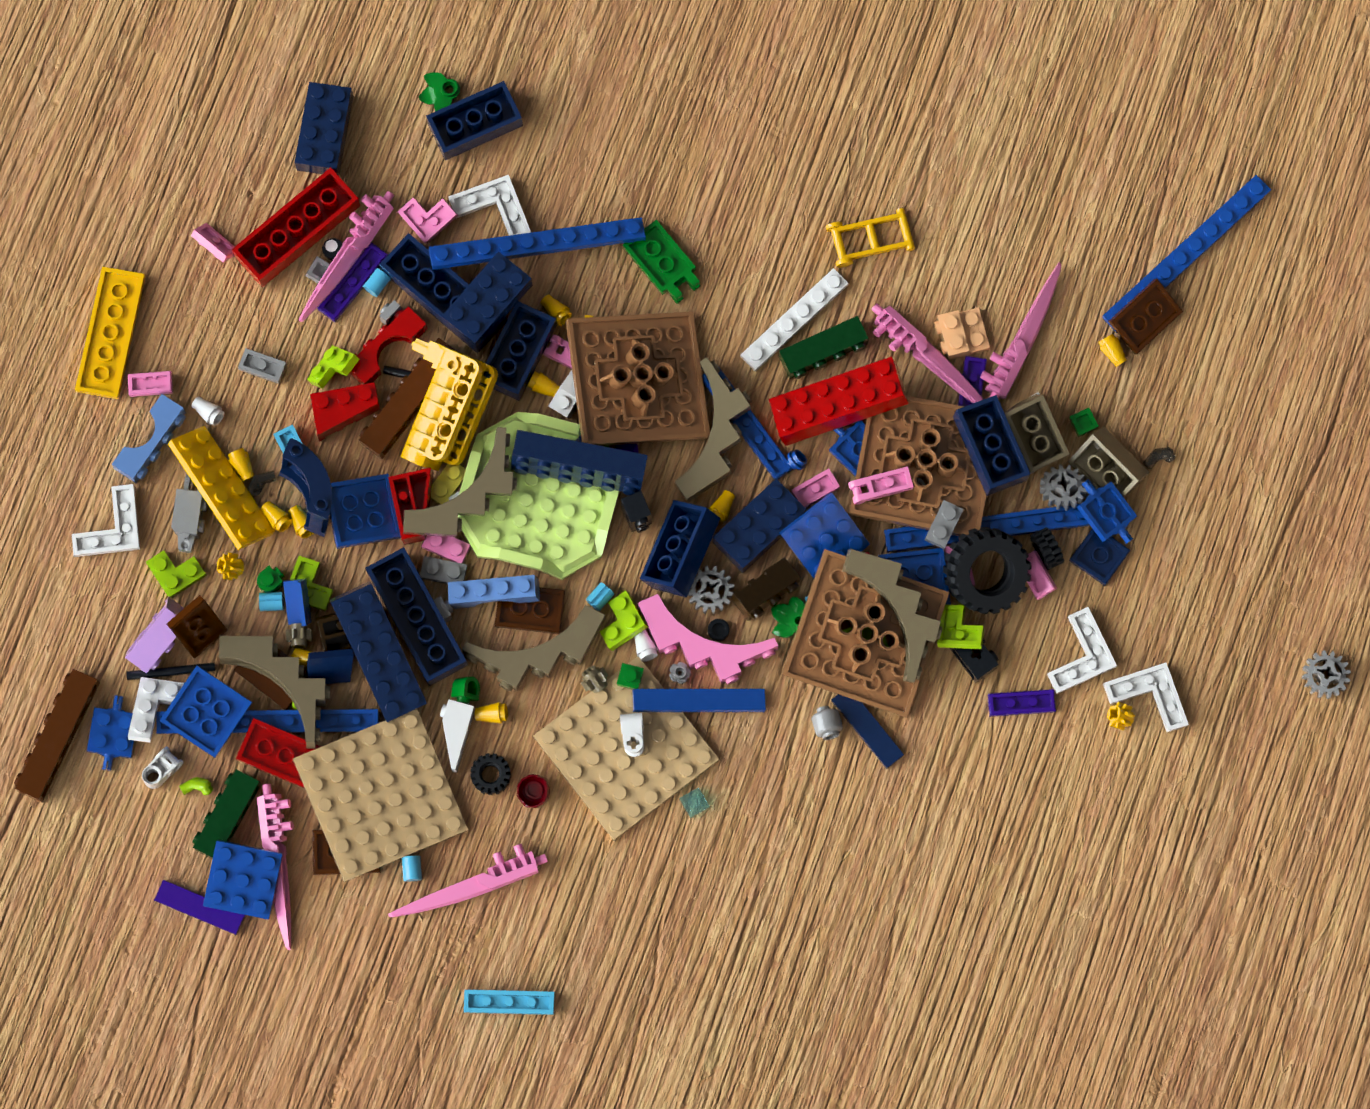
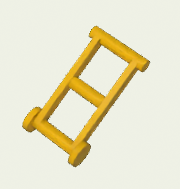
M904 208L897 209V214L844 226L840 221L828 224L826 230L827 232H832L839 258L836 262V267H847L852 265L855 259L898 249L914 250L915 246ZM899 220L904 242L880 247L874 225ZM865 227L871 249L846 254L841 233Z

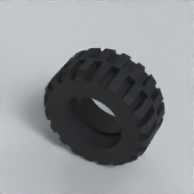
M981 527L980 530L974 528L968 531V535L961 534L958 537L960 541L957 544L954 542L951 544L950 548L952 551L950 554L946 553L944 558L948 561L947 565H943V573L947 575L944 581L945 585L949 587L948 591L967 608L982 614H987L988 612L992 614L1000 613L1001 608L1005 611L1010 609V603L1015 602L1017 604L1021 600L1019 597L1020 593H1026L1028 589L1025 586L1026 581L1030 582L1031 575L1028 573V570L1031 569V562L1026 559L1029 555L1022 548V544L1011 535L996 528ZM996 551L1002 556L1004 561L1003 575L993 587L979 590L971 583V566L982 553Z

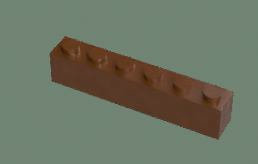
M438 338L435 341L436 343H439L441 345H444L448 348L455 350L440 338ZM419 358L414 363V370L410 375H405L400 381V387L396 393L392 392L388 396L385 407L382 410L379 409L374 414V421L369 427L366 426L359 435L361 445L380 459L385 457L417 416L436 369L432 368V362Z
M72 669L71 673H67L63 681L65 686L62 692L58 693L54 699L53 705L55 707L52 713L46 715L43 723L45 727L42 733L39 732L34 740V745L36 746L33 752H29L24 761L26 766L23 773H19L15 779V789L19 793L43 802L98 689L100 682L97 679L75 669Z

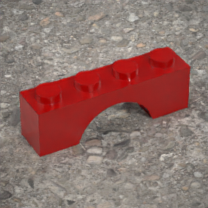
M409 306L405 310H399L395 314L394 320L389 325L385 324L378 331L379 335L374 340L369 339L364 344L363 350L358 355L355 354L359 361L350 374L361 385L373 383L381 375L379 356L382 350L393 342L403 341L412 344L416 338H420L428 330L427 324Z

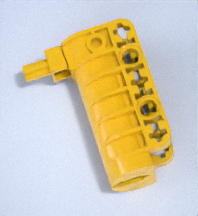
M416 338L415 342H412V350L423 354V359L432 362V368L436 369L400 457L419 466L431 467L432 470L439 471L442 462L454 466L460 465L463 462L497 381L498 371L489 364L431 340L428 343ZM484 372H489L491 377L486 378ZM480 382H481V383H484V384H486L487 386H486V387L481 386V385H479V383H480ZM478 389H481L483 392L482 398L476 401L474 394ZM471 402H472L473 404L478 405V407L476 408V407L472 406V405H471ZM468 412H472V414H474L473 419H469V417L467 416ZM466 423L470 425V427L463 426L462 424ZM464 429L466 431L465 439L459 441L458 433ZM456 443L462 446L461 448H459L457 446H454V444ZM452 452L458 455L457 459H453L450 456Z

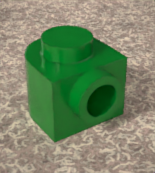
M269 565L257 576V584L263 593L277 592L283 587L282 578L284 575L277 567L272 569Z
M470 676L454 680L451 692L452 698H456L457 702L468 705L470 701H479L480 684L477 678Z

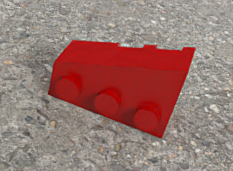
M375 382L310 394L319 442L336 431L339 432L344 427L353 422H358L380 409Z
M431 467L388 477L401 540L404 545L421 542L426 538V535L403 534L405 510H418L430 507L433 481Z

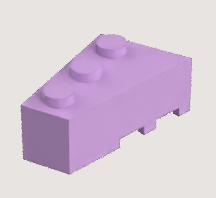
M169 596L165 600V606L158 614L156 613L153 616L152 622L140 633L126 652L125 658L145 673L150 669L154 670L161 662L160 656L164 652L168 653L175 645L173 640L176 636L166 623L182 611L184 607Z

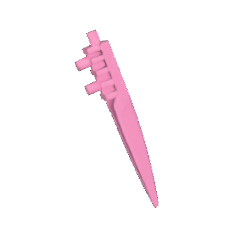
M387 191L384 197L373 196L371 199L365 194L361 198V202L368 208L366 211H362L360 214L362 217L356 212L350 214L349 219L356 224L355 228L349 230L353 236L345 239L342 244L343 246L320 279L299 318L300 322H303L328 297L352 268L365 248L369 246L394 209L390 204L394 197L391 192Z
M1060 262L1056 265L1036 297L1009 349L1004 351L1003 357L995 352L990 356V360L997 363L998 367L994 370V375L984 370L980 376L981 379L989 383L985 391L991 394L990 397L997 395L998 398L1006 399L1035 342L1048 311L1062 267Z
M877 303L872 307L871 310L878 315L874 322L878 327L873 331V334L876 337H880L885 331L888 332V337L895 339L889 345L892 351L895 352L901 345L905 347L904 351L906 353L912 350L913 357L916 360L921 361L934 374L972 403L984 400L960 371L891 306L883 309Z
M271 784L262 785L263 796L257 797L262 848L283 853L273 904L287 950H291V908L286 862L287 852L286 846L281 843L287 841L283 831L294 829L292 821L282 822L284 814H281V809L291 808L290 799L280 800L282 799L281 794H272Z
M522 844L516 845L514 850L517 857L506 862L501 852L493 854L496 865L487 869L488 874L482 873L405 905L388 915L389 917H398L419 913L488 893L539 873L537 866L547 863V858L545 854L534 858L532 851L525 854Z

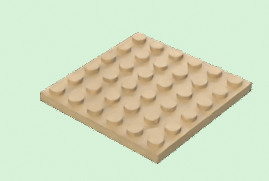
M639 657L628 663L629 665L644 668L639 689H664ZM620 670L607 679V686L598 693L591 691L533 735L537 743L613 841L719 761V758L683 712H633V689L617 686ZM642 713L644 751L640 756L631 757L625 752L620 724L621 714ZM632 741L630 745L632 749H636V741Z
M417 709L389 722L385 720L293 758L344 882L468 831Z

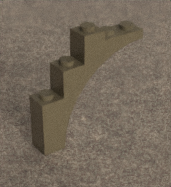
M707 357L700 361V365L709 380L713 393V424L708 442L700 457L686 473L675 481L676 486L687 502H690L731 475L729 468L732 465L726 456L721 457V455L741 442L739 436L742 434L735 423L731 425V422L751 410L749 403L752 401L745 391L741 393L739 388L730 392L733 389L726 378L721 379L718 374L720 372L718 365L714 360L710 362Z
M497 427L490 459L475 482L460 495L441 505L426 509L405 510L403 534L456 537L457 532H461L462 519L458 518V515L484 516L485 511H489V498H485V495L511 496L512 491H516L517 478H513V472L504 471V468L509 467V455H505V447L510 446V433H506V428Z
M849 549L842 571L858 577L872 586L894 611L902 629L905 642L906 665L903 681L915 683V679L919 680L922 672V667L919 666L921 658H925L928 646L925 643H935L936 639L939 640L942 633L941 621L916 614V610L920 611L923 598H920L921 592L896 585L903 576L904 570L901 569V563Z
M585 605L576 620L565 631L552 640L534 648L519 651H495L466 642L462 651L465 654V658L470 662L476 664L479 661L485 665L484 668L495 674L498 671L497 680L500 682L499 686L508 691L512 689L518 691L529 668L532 669L531 673L540 678L544 676L549 678L561 655L564 656L563 660L572 665H575V663L581 665L605 621V615Z
M220 636V664L237 665L254 670L270 678L280 686L294 702L302 718L307 749H316V741H320V728H316V720H321V707L317 706H326V699H330V686H326L325 678H304V665H300L299 657H278V644H274L273 636Z

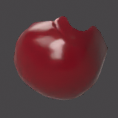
M538 774L527 775L517 785V798L525 807L538 808L549 799L550 786Z

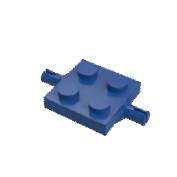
M861 420L846 430L843 427L834 429L839 438L829 449V452L855 477L865 430V424Z
M1090 479L1082 483L1081 485H1083L1089 495L1077 508L1101 541L1104 542L1112 535L1117 534L1121 536L1125 544L1134 539L1126 530V527L1137 515L1112 481L1098 489L1094 487Z
M114 695L113 708L102 709L94 707L87 752L97 753L104 757L102 770L107 768L108 771H111L113 758H132L134 740H128V732L133 713L121 710L123 696H119L118 702V695Z

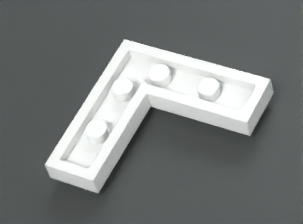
M509 175L448 197L452 209L458 214L456 218L497 204L509 236L531 233Z
M133 484L111 487L115 529L72 534L74 557L140 550L135 488Z
M1089 607L1068 616L1086 656L1047 674L1056 694L1117 667Z
M1167 663L1103 684L1110 705L1152 692L1166 732L1189 725Z
M141 677L128 732V740L151 742L159 703L170 705L184 683Z

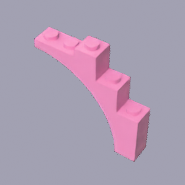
M658 594L638 602L640 613L648 626L659 654L663 652L665 655L677 650V646H680L690 669L694 667L696 670L708 665V661H711L721 684L726 682L728 685L739 680L738 676L741 675L739 666L743 665V668L751 666L755 663V659L762 656L763 659L775 655V651L778 650L775 638L746 645L722 644L707 640L680 624L666 609Z

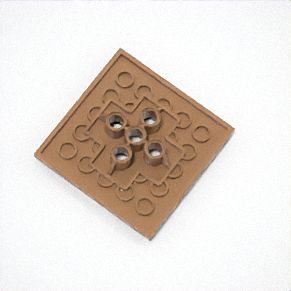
M693 311L572 318L566 320L581 440L583 443L608 446L709 438L710 429ZM634 351L641 355L642 359L637 358L634 355ZM658 371L664 374L666 378H661L658 375ZM637 372H639L642 376H644L645 379H644V380L640 379V378L637 376ZM616 373L623 377L624 381L618 380L616 378ZM640 393L647 397L648 401L641 399Z
M907 396L909 404L866 419L855 480L908 466L914 488L866 501L858 505H854V494L852 493L849 515L929 530L943 500L963 509L952 535H968V531L974 528L980 530L986 493L953 419L955 411L964 406ZM932 437L935 440V443L928 444L925 442L924 438ZM906 453L910 459L904 461L900 459L899 454ZM927 457L932 463L925 465L920 459ZM948 461L952 464L953 468L946 469L942 463ZM924 478L928 484L925 486L919 485L917 479ZM867 486L861 487L862 494L868 492Z
M824 549L781 675L907 718L920 678L919 680L915 679V683L903 681L906 665L905 642L897 617L887 601L872 586L860 578L842 571L846 556ZM902 576L901 581L896 583L897 586L921 592L920 598H923L920 611L916 610V614L940 621L949 592ZM872 606L879 609V616L876 619L871 618L869 615V610ZM844 620L850 621L852 625L851 630L847 633L841 629V623ZM865 627L872 630V637L869 640L862 637V630ZM887 634L893 638V643L890 647H886L883 644V637ZM930 642L925 643L928 646L927 654L920 661L919 666L922 667V672L932 646ZM858 648L865 651V657L861 661L855 658V651Z

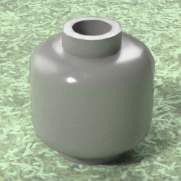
M829 706L818 708L817 713L811 718L816 735L823 738V740H831L838 737L843 729L838 710L830 709Z

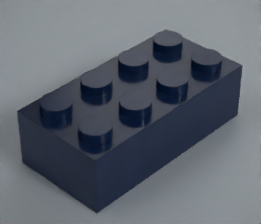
M504 81L426 115L428 126L445 161L523 126L522 117Z
M309 82L294 162L297 171L323 174L331 167L339 176L354 97L352 88Z
M498 251L442 315L443 323L477 350L533 286L532 278Z
M521 302L514 306L486 361V364L493 366L498 371L494 390L520 401L557 326L556 318ZM484 372L486 378L491 377L489 372Z
M997 395L955 411L953 419L986 496L1028 480L1030 471Z
M776 478L713 536V544L744 573L782 538L779 532L805 513L807 509Z
M673 500L640 580L655 590L687 597L721 518L706 507Z

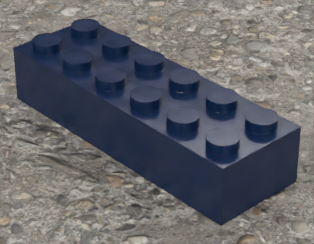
M409 233L380 263L381 270L395 284L444 326L446 325L443 323L442 315L469 285L450 268L432 270L429 250ZM506 317L499 323V325L492 331V333L485 339V341L479 346L477 350L473 348L470 344H468L465 340H463L454 331H452L449 327L447 328L478 354L483 349V347L494 337V335L505 325Z
M517 430L511 470L521 475H526L527 473L535 474L542 479L550 477L558 479L563 483L576 482L584 487L596 486L601 487L605 491L617 490L622 491L626 495H632L641 491L648 455Z
M404 547L365 568L428 686L468 666L464 655Z
M369 581L330 599L386 722L427 704L372 583Z

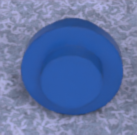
M796 449L787 454V462L791 468L798 470L805 468L807 458L800 450Z

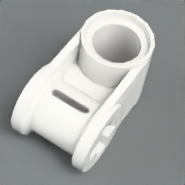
M642 713L621 714L620 724L625 752L631 757L640 756L644 751ZM632 741H636V749L631 748Z
M166 746L143 770L142 779L147 787L151 789L159 788L182 766L184 761L182 759L178 760L170 752V748ZM155 772L159 774L156 781L149 782L147 780L150 773Z

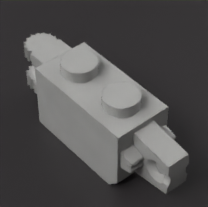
M189 475L185 476L184 488L176 489L171 528L178 536L179 552L192 553L196 538L199 539L200 533H204L205 520H202L203 511H207L208 504L198 489L197 491L190 490L192 480Z

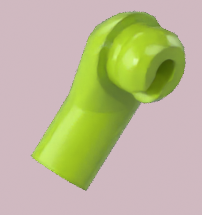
M194 777L179 785L183 795L195 789L201 791L203 795H209L213 791L211 782L200 777Z

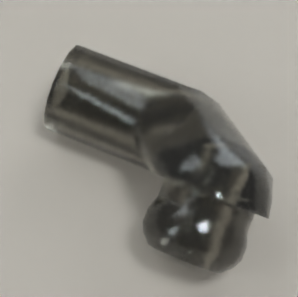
M1169 447L1157 448L1143 461V465L1151 470L1159 460L1171 463L1175 460L1176 455L1173 449Z
M274 471L255 475L248 486L249 493L252 496H258L266 483L276 481Z

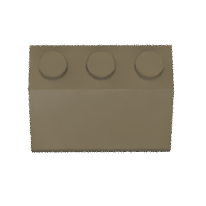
M1035 394L1004 412L1030 473L1069 455L1043 395Z
M1104 426L1093 433L1068 461L1074 469H1079L1078 473L1080 475L1084 474L1085 480L1090 479L1096 489L1104 487L1112 481L1124 498L1150 473Z

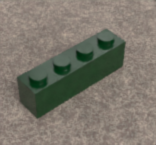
M855 316L780 350L779 359L789 379L793 377L799 379L813 368L819 370L833 359L839 361L853 350L856 353L865 349L869 338L858 316Z
M237 769L234 773L228 775L225 781L227 786L224 792H220L214 801L216 806L213 812H208L203 821L205 826L202 832L198 831L192 842L194 844L193 848L211 859H213L216 840L231 842L262 785L260 781Z

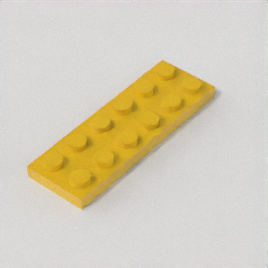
M102 267L76 382V392L119 400L146 277L145 274Z
M205 426L169 441V447L238 550L273 535L275 530Z

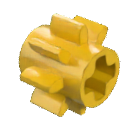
M236 553L223 554V557H220L217 562V571L219 574H223V579H238V576L242 575L244 571V562L242 559H238V554Z
M1117 702V706H1111L1107 713V718L1111 721L1109 726L1122 731L1125 730V727L1131 726L1135 717L1131 711L1133 707L1121 702Z

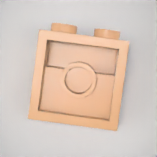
M979 307L962 312L957 310L937 315V321L934 322L936 333L941 334L943 340L940 342L941 352L943 355H947L948 360L990 350Z

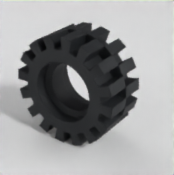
M1048 528L1041 529L1030 535L1034 551H1037L1047 570L1064 563L1061 548Z
M487 753L485 756H479V759L473 762L470 774L475 788L481 791V793H487L488 795L495 793L497 795L500 791H504L506 786L509 785L511 778L507 761L502 756L499 757L494 753L493 755ZM494 766L499 770V778L495 782L490 783L483 779L482 772L486 767Z

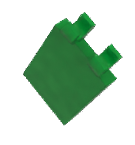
M656 219L644 228L645 240L624 243L623 248L662 295L668 292L674 302L678 304L684 299L678 287L687 282L690 288L695 291L701 286L699 284L700 281L693 274L696 266Z

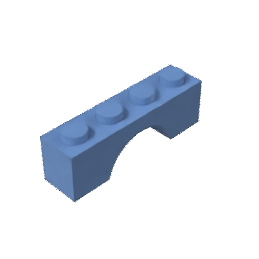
M161 394L149 411L155 422V431L152 438L140 447H124L112 463L116 471L135 483L146 476L149 464L158 459L161 453L159 450L164 444L167 445L176 426L180 427L186 418L184 408Z
M535 575L448 582L449 605L453 609L476 607L482 603L497 601L516 603L540 601L539 579Z

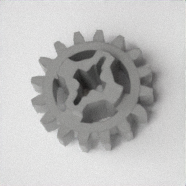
M1059 465L1058 470L1051 467L1050 473L1045 471L1044 478L1040 480V493L1043 494L1042 500H1049V507L1055 504L1056 510L1064 506L1065 511H1068V506L1070 505L1075 509L1077 502L1083 503V497H1086L1087 494L1086 489L1081 485L1085 482L1084 474L1078 476L1079 469L1071 471V465H1068L1066 469Z
M705 566L704 572L700 569L698 570L688 596H692L689 603H697L695 606L696 610L702 607L704 614H706L708 609H711L712 614H715V608L723 611V604H730L727 598H732V592L729 590L734 589V584H728L731 577H724L725 570L719 573L717 572V566H714L712 571H709L708 566ZM708 576L716 577L718 579H709ZM700 581L701 589L696 593L695 588ZM707 586L714 588L713 594L706 592ZM725 587L724 596L720 598L719 591ZM703 600H708V601H711L712 603H711V604H710V603H705V602H703Z
M1325 650L1321 652V656L1314 653V660L1308 658L1306 663L1309 666L1302 668L1303 671L1307 672V674L1302 676V679L1308 681L1304 687L1310 686L1312 688L1310 694H1313L1315 691L1318 692V698L1325 694L1326 698L1330 699L1332 693L1337 697L1340 695L1339 690L1345 691L1346 687L1344 684L1350 682V679L1346 678V676L1351 671L1345 670L1348 662L1341 663L1343 656L1340 655L1338 658H1335L1334 651L1329 656ZM1325 661L1321 667L1314 666L1318 662ZM1334 664L1339 669V672H1337L1336 668L1334 667ZM1324 671H1328V676H1330L1328 679L1324 678ZM1313 677L1317 680L1318 685L1314 682ZM1331 683H1333V684L1338 683L1337 686H1335V687H1333V688H1330V689H1327V687H1328L1329 684H1331Z

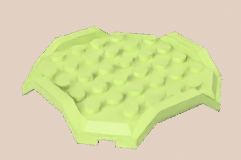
M516 412L478 433L470 453L459 495L475 482L486 467L494 447L497 427L506 428V433H510V446L505 447V455H509V467L504 468V471L513 472V478H517L516 491H512L511 496L485 495V498H489V511H485L484 516L458 515V518L462 519L461 531L467 538L476 557L501 560L539 570L560 580L602 558L619 491H605L601 487L596 486L584 487L576 482L563 483L558 479L550 477L542 479L535 474L529 473L521 475L511 470L517 430L576 441L581 435L580 425L539 413Z

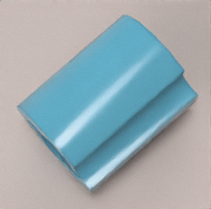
M377 268L363 288L371 295L378 297L391 278Z
M600 582L586 598V601L600 612L615 594L604 583Z
M283 592L259 593L260 612L284 610Z
M420 856L403 857V880L405 882L422 880Z

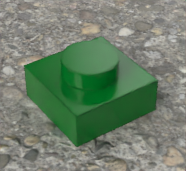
M1086 408L1069 417L1078 437L1099 427L1090 408Z
M622 663L617 686L639 689L644 668Z

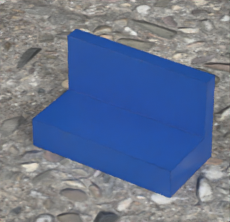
M306 578L283 581L288 625L301 623L302 626H307L312 620Z

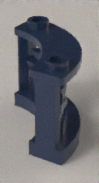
M290 438L282 456V467L279 476L289 480L304 496L307 510L304 530L324 537L332 505L330 478L320 459L304 444Z

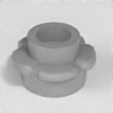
M684 662L673 664L670 667L669 671L671 673L669 676L673 682L682 684L691 676V670Z

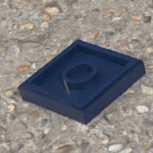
M1091 529L1069 561L1105 586L1131 550L1113 537H1109L1102 542L1095 531Z
M345 649L308 653L306 678H325L326 684L351 682L353 650Z

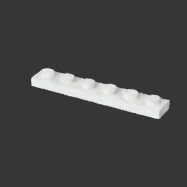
M833 268L754 341L740 357L756 372L840 294L849 283Z

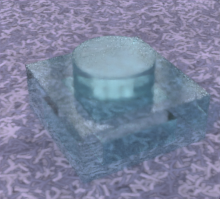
M699 787L679 798L690 819L710 808Z

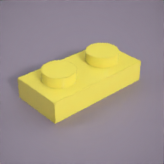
M447 464L432 485L431 499L440 505L449 501V497L454 495L462 484L466 469L461 465Z

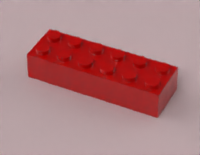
M330 167L232 249L234 257L263 288L352 212L361 206L359 198Z
M892 356L769 399L779 437L785 446L909 404L898 366Z

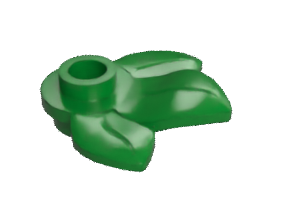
M438 72L425 74L424 79L429 87L419 95V100L428 105L434 104L435 111L451 105L452 100L459 96L460 85L453 79H446L443 74ZM451 87L454 90L452 93H447L446 89Z
M792 596L788 605L778 604L771 608V613L778 622L772 632L774 635L789 638L796 633L798 627L797 620L801 618L805 603L800 598Z

